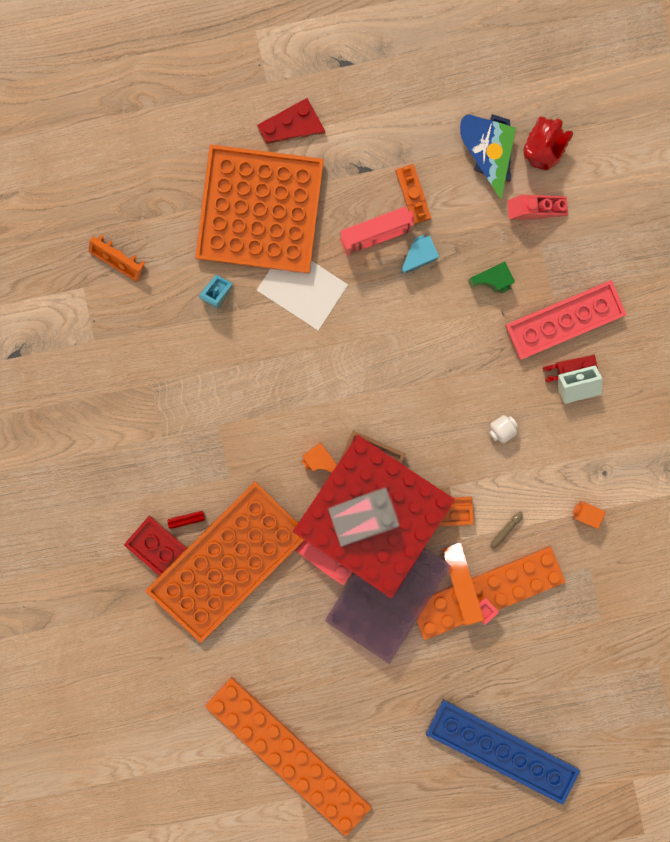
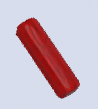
M203 511L170 518L167 520L168 527L173 529L202 522L205 520V514Z

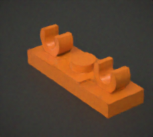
M414 164L396 169L395 172L407 209L412 211L415 219L413 225L431 220L430 211Z
M103 235L99 236L98 239L93 236L89 241V253L136 282L141 278V272L145 264L144 261L137 264L135 263V255L129 259L120 250L112 247L111 240L105 244L103 243Z

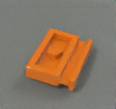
M472 496L453 497L455 501L438 526L474 525Z

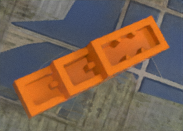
M461 543L443 548L465 626L484 621Z

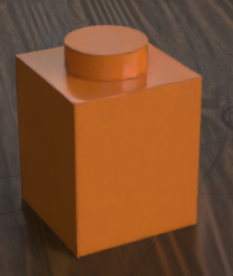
M582 501L575 505L572 512L574 514L573 519L596 529H599L606 511Z

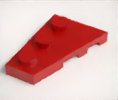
M308 98L257 125L266 144L285 141L290 138L326 133Z

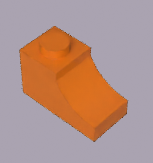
M321 442L302 455L304 460L301 462L307 470L312 469L313 472L316 469H323L332 473L337 466Z

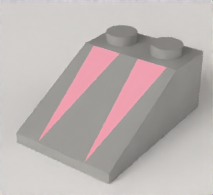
M386 488L328 509L341 547L399 526Z

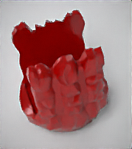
M540 116L536 121V125L529 133L527 142L524 145L523 154L524 159H527L534 168L549 170L560 162L565 148L573 136L572 131L564 133V130L561 129L563 125L561 119L546 120L545 117Z

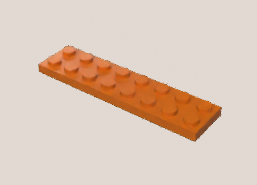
M551 546L472 578L478 601L480 602L486 597L497 610L566 583ZM454 586L409 603L424 640L465 624Z

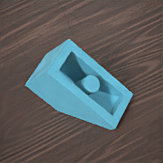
M422 235L414 239V243H412L402 267V275L434 262L439 258L430 236L425 237Z

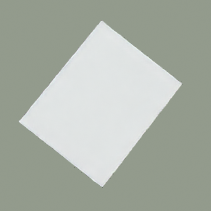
M311 261L310 274L270 269L257 291L319 330L348 284Z

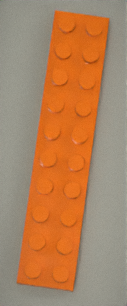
M232 676L205 705L215 717L344 836H347L372 809V806Z

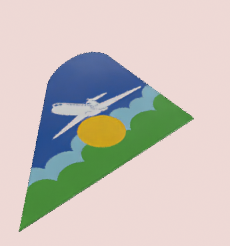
M470 114L465 115L460 123L461 138L500 199H502L516 127Z

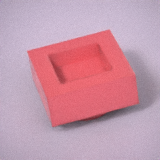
M486 597L479 602L484 621L481 622L486 625L499 611Z

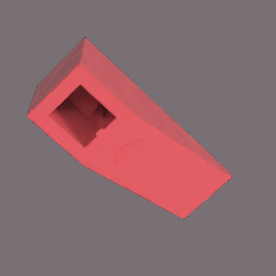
M520 195L507 200L510 220L568 216L567 196Z

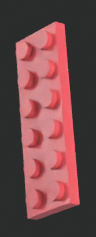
M610 280L508 323L505 327L519 360H522L627 314L613 281Z

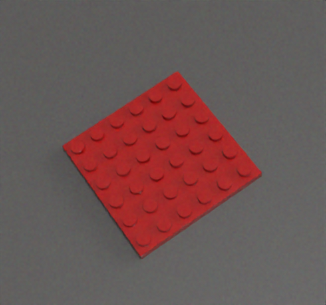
M357 435L292 532L389 598H392L455 499ZM386 488L399 526L341 547L328 509Z

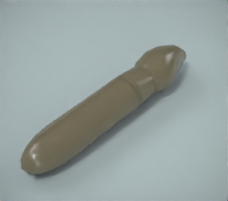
M522 512L517 513L511 518V521L493 539L491 548L497 547L515 525L521 521L523 517Z

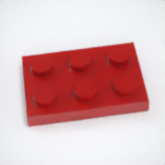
M150 515L124 544L127 549L159 576L188 548Z

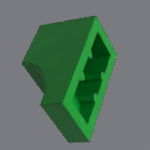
M506 262L500 263L468 280L470 287L483 285L493 289L494 293L500 291L501 294L512 289L511 285L515 283Z

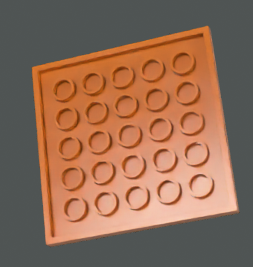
M210 144L195 259L310 274L324 159Z

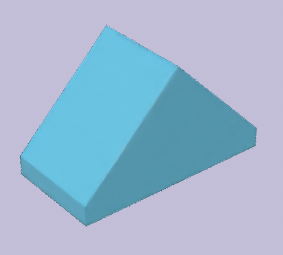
M215 275L200 293L199 298L209 305L220 309L233 283Z

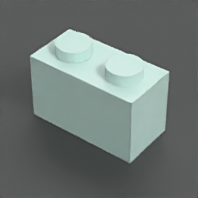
M596 366L558 375V392L564 404L602 394V377Z

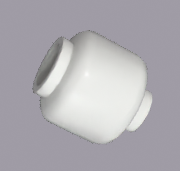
M502 415L491 422L489 434L494 441L498 440L504 444L517 435L519 427L511 416Z

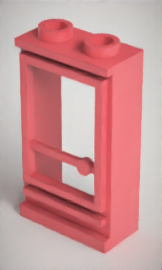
M407 206L341 230L340 241L346 256L351 255L353 250L358 252L359 248L361 251L406 234V232L410 233L413 222H415L411 210L408 211Z

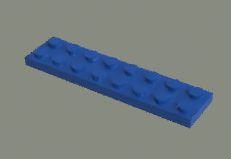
M442 699L426 731L427 736L564 805L580 773L578 767Z

